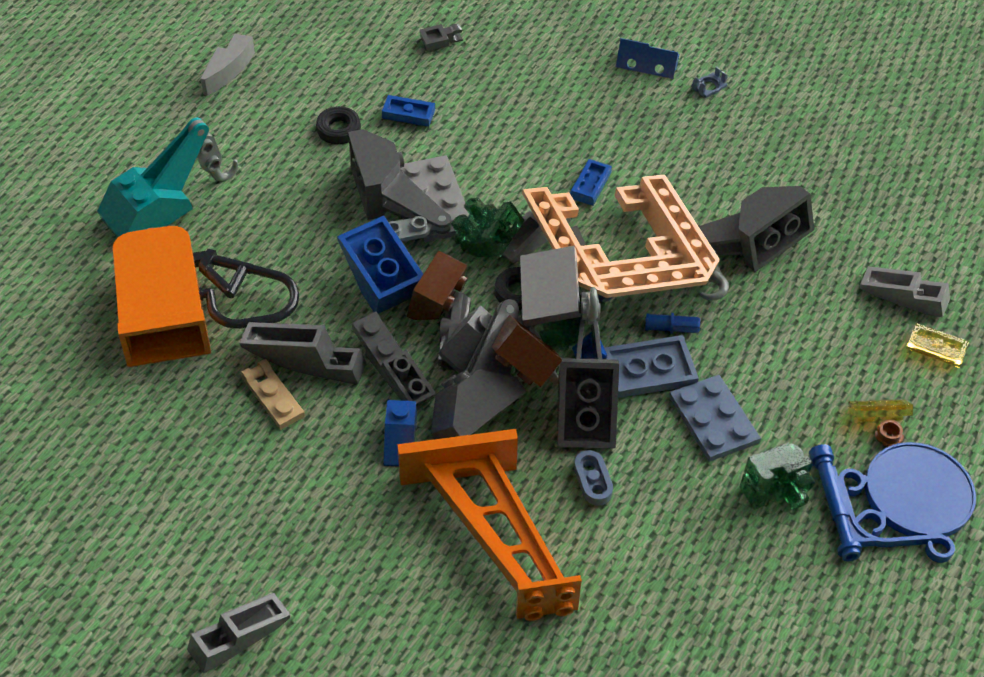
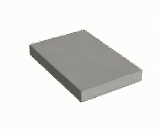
M575 246L521 255L522 319L524 326L581 317Z

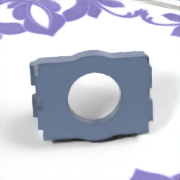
M716 66L715 73L713 72L700 79L695 77L691 86L702 97L707 98L727 87L726 80L728 76ZM704 82H713L716 88L714 90H706Z

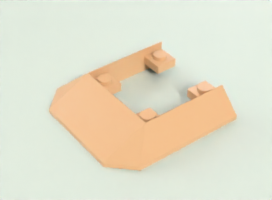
M665 175L642 177L640 185L616 187L614 196L623 211L641 210L657 237L647 238L645 244L651 257L609 262L599 244L585 246L579 244L566 221V218L577 217L579 211L570 193L551 194L548 187L523 189L522 191L527 204L552 249L575 246L579 286L589 291L592 287H595L597 294L605 298L706 285L719 263V257Z

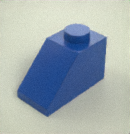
M387 400L384 466L399 467L397 444L415 442L417 425L416 401Z

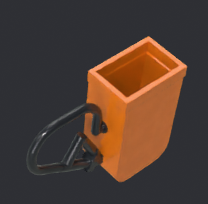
M165 226L132 231L119 236L113 244L119 323H117L118 335L127 367L211 354L202 307L204 298H206L207 309L211 318L216 323L232 329L246 328L249 322H280L289 317L299 303L298 287L295 281L287 274L219 256L216 250L208 248L206 251L193 253L190 236L182 227ZM214 265L236 271L230 283L213 269ZM199 267V271L228 298L235 297L246 274H254L285 284L290 294L289 302L282 310L273 314L244 319L227 318L217 309L215 291L212 288L202 289L199 287L196 268Z

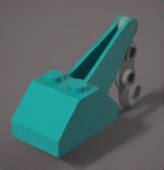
M193 118L148 168L132 167L113 179L97 212L102 221L117 238L122 234L132 231L168 226L193 209L190 200L182 192V189L196 158L200 167L219 182L226 181L235 175L238 169V161L236 159L233 160L231 169L221 173L222 156L215 138L209 133V127L201 118Z

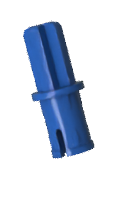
M647 313L645 330L670 331V334H673V332L698 333L700 331V318L675 316L674 313H671V315Z

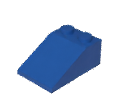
M381 216L337 236V240L359 289L373 312L376 311L379 314L411 299L413 290L423 276V273L385 216Z

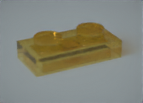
M916 323L906 349L960 368L970 341Z
M904 399L848 401L849 413L856 418L858 417V421L871 422L875 421V417H886V420L899 421L903 420V416H913V404Z

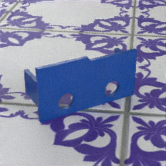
M621 38L616 67L673 79L680 54L675 51L650 47L647 43ZM634 59L636 66L633 68L629 67L627 61ZM662 65L664 67V71L662 73H657L655 71V66Z

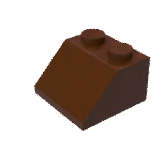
M438 251L413 290L407 317L413 320H435L441 317L444 310L449 312L456 299L453 295L456 291L461 292L468 280V277L465 276L468 265Z
M511 315L505 320L492 345V348L497 353L495 359L507 368L513 365L519 370L517 376L530 386L534 382L541 387L562 362V358L553 348Z

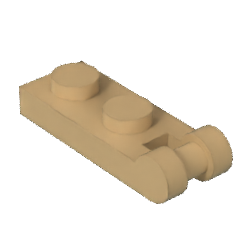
M266 359L258 362V366L253 369L247 368L240 372L246 385L280 430L305 417L304 410L272 370L271 365ZM264 375L266 379L258 383L256 379Z

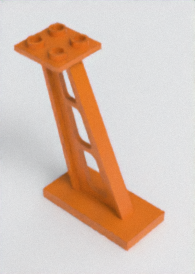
M516 429L397 444L400 484L408 485L431 482L517 591V619L525 618L528 621L540 619L543 615L555 613L557 616H567L573 613L574 610H578L582 582L581 576L564 577L504 472L517 470L518 436ZM481 475L496 499L497 504L486 507L477 506L455 478ZM497 513L505 515L520 539L521 544L514 546L504 544L484 516ZM527 553L544 580L532 582L512 555Z

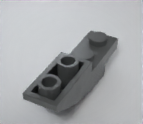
M376 311L352 323V330L366 349V357L402 401H416V406L436 396L435 391L408 351H402Z

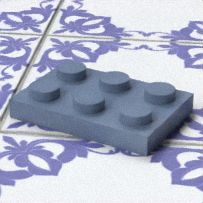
M683 335L604 348L607 353V357L604 359L619 360L618 398L682 388L697 383L699 380Z
M720 375L669 393L670 400L709 462L760 443L761 438Z

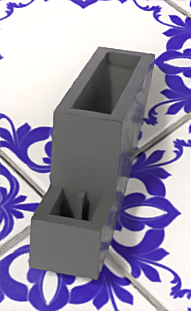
M249 322L239 342L240 346L245 350L283 368L350 384H359L366 365V360L360 348L334 347L325 325Z

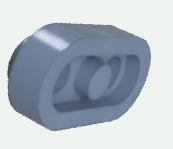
M591 450L579 453L575 458L574 472L585 500L596 506L608 503L612 498L613 484L602 456ZM591 466L594 469L587 471L584 469V467ZM600 490L602 494H595L592 491Z

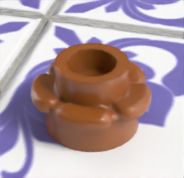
M886 420L877 426L875 438L878 442H883V445L886 447L902 443L904 439L903 429L898 422Z

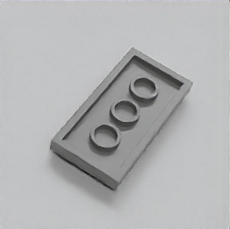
M447 155L404 164V167L401 168L403 173L451 216V230L448 233L438 234L431 231L429 235L423 238L424 242L474 232V224Z

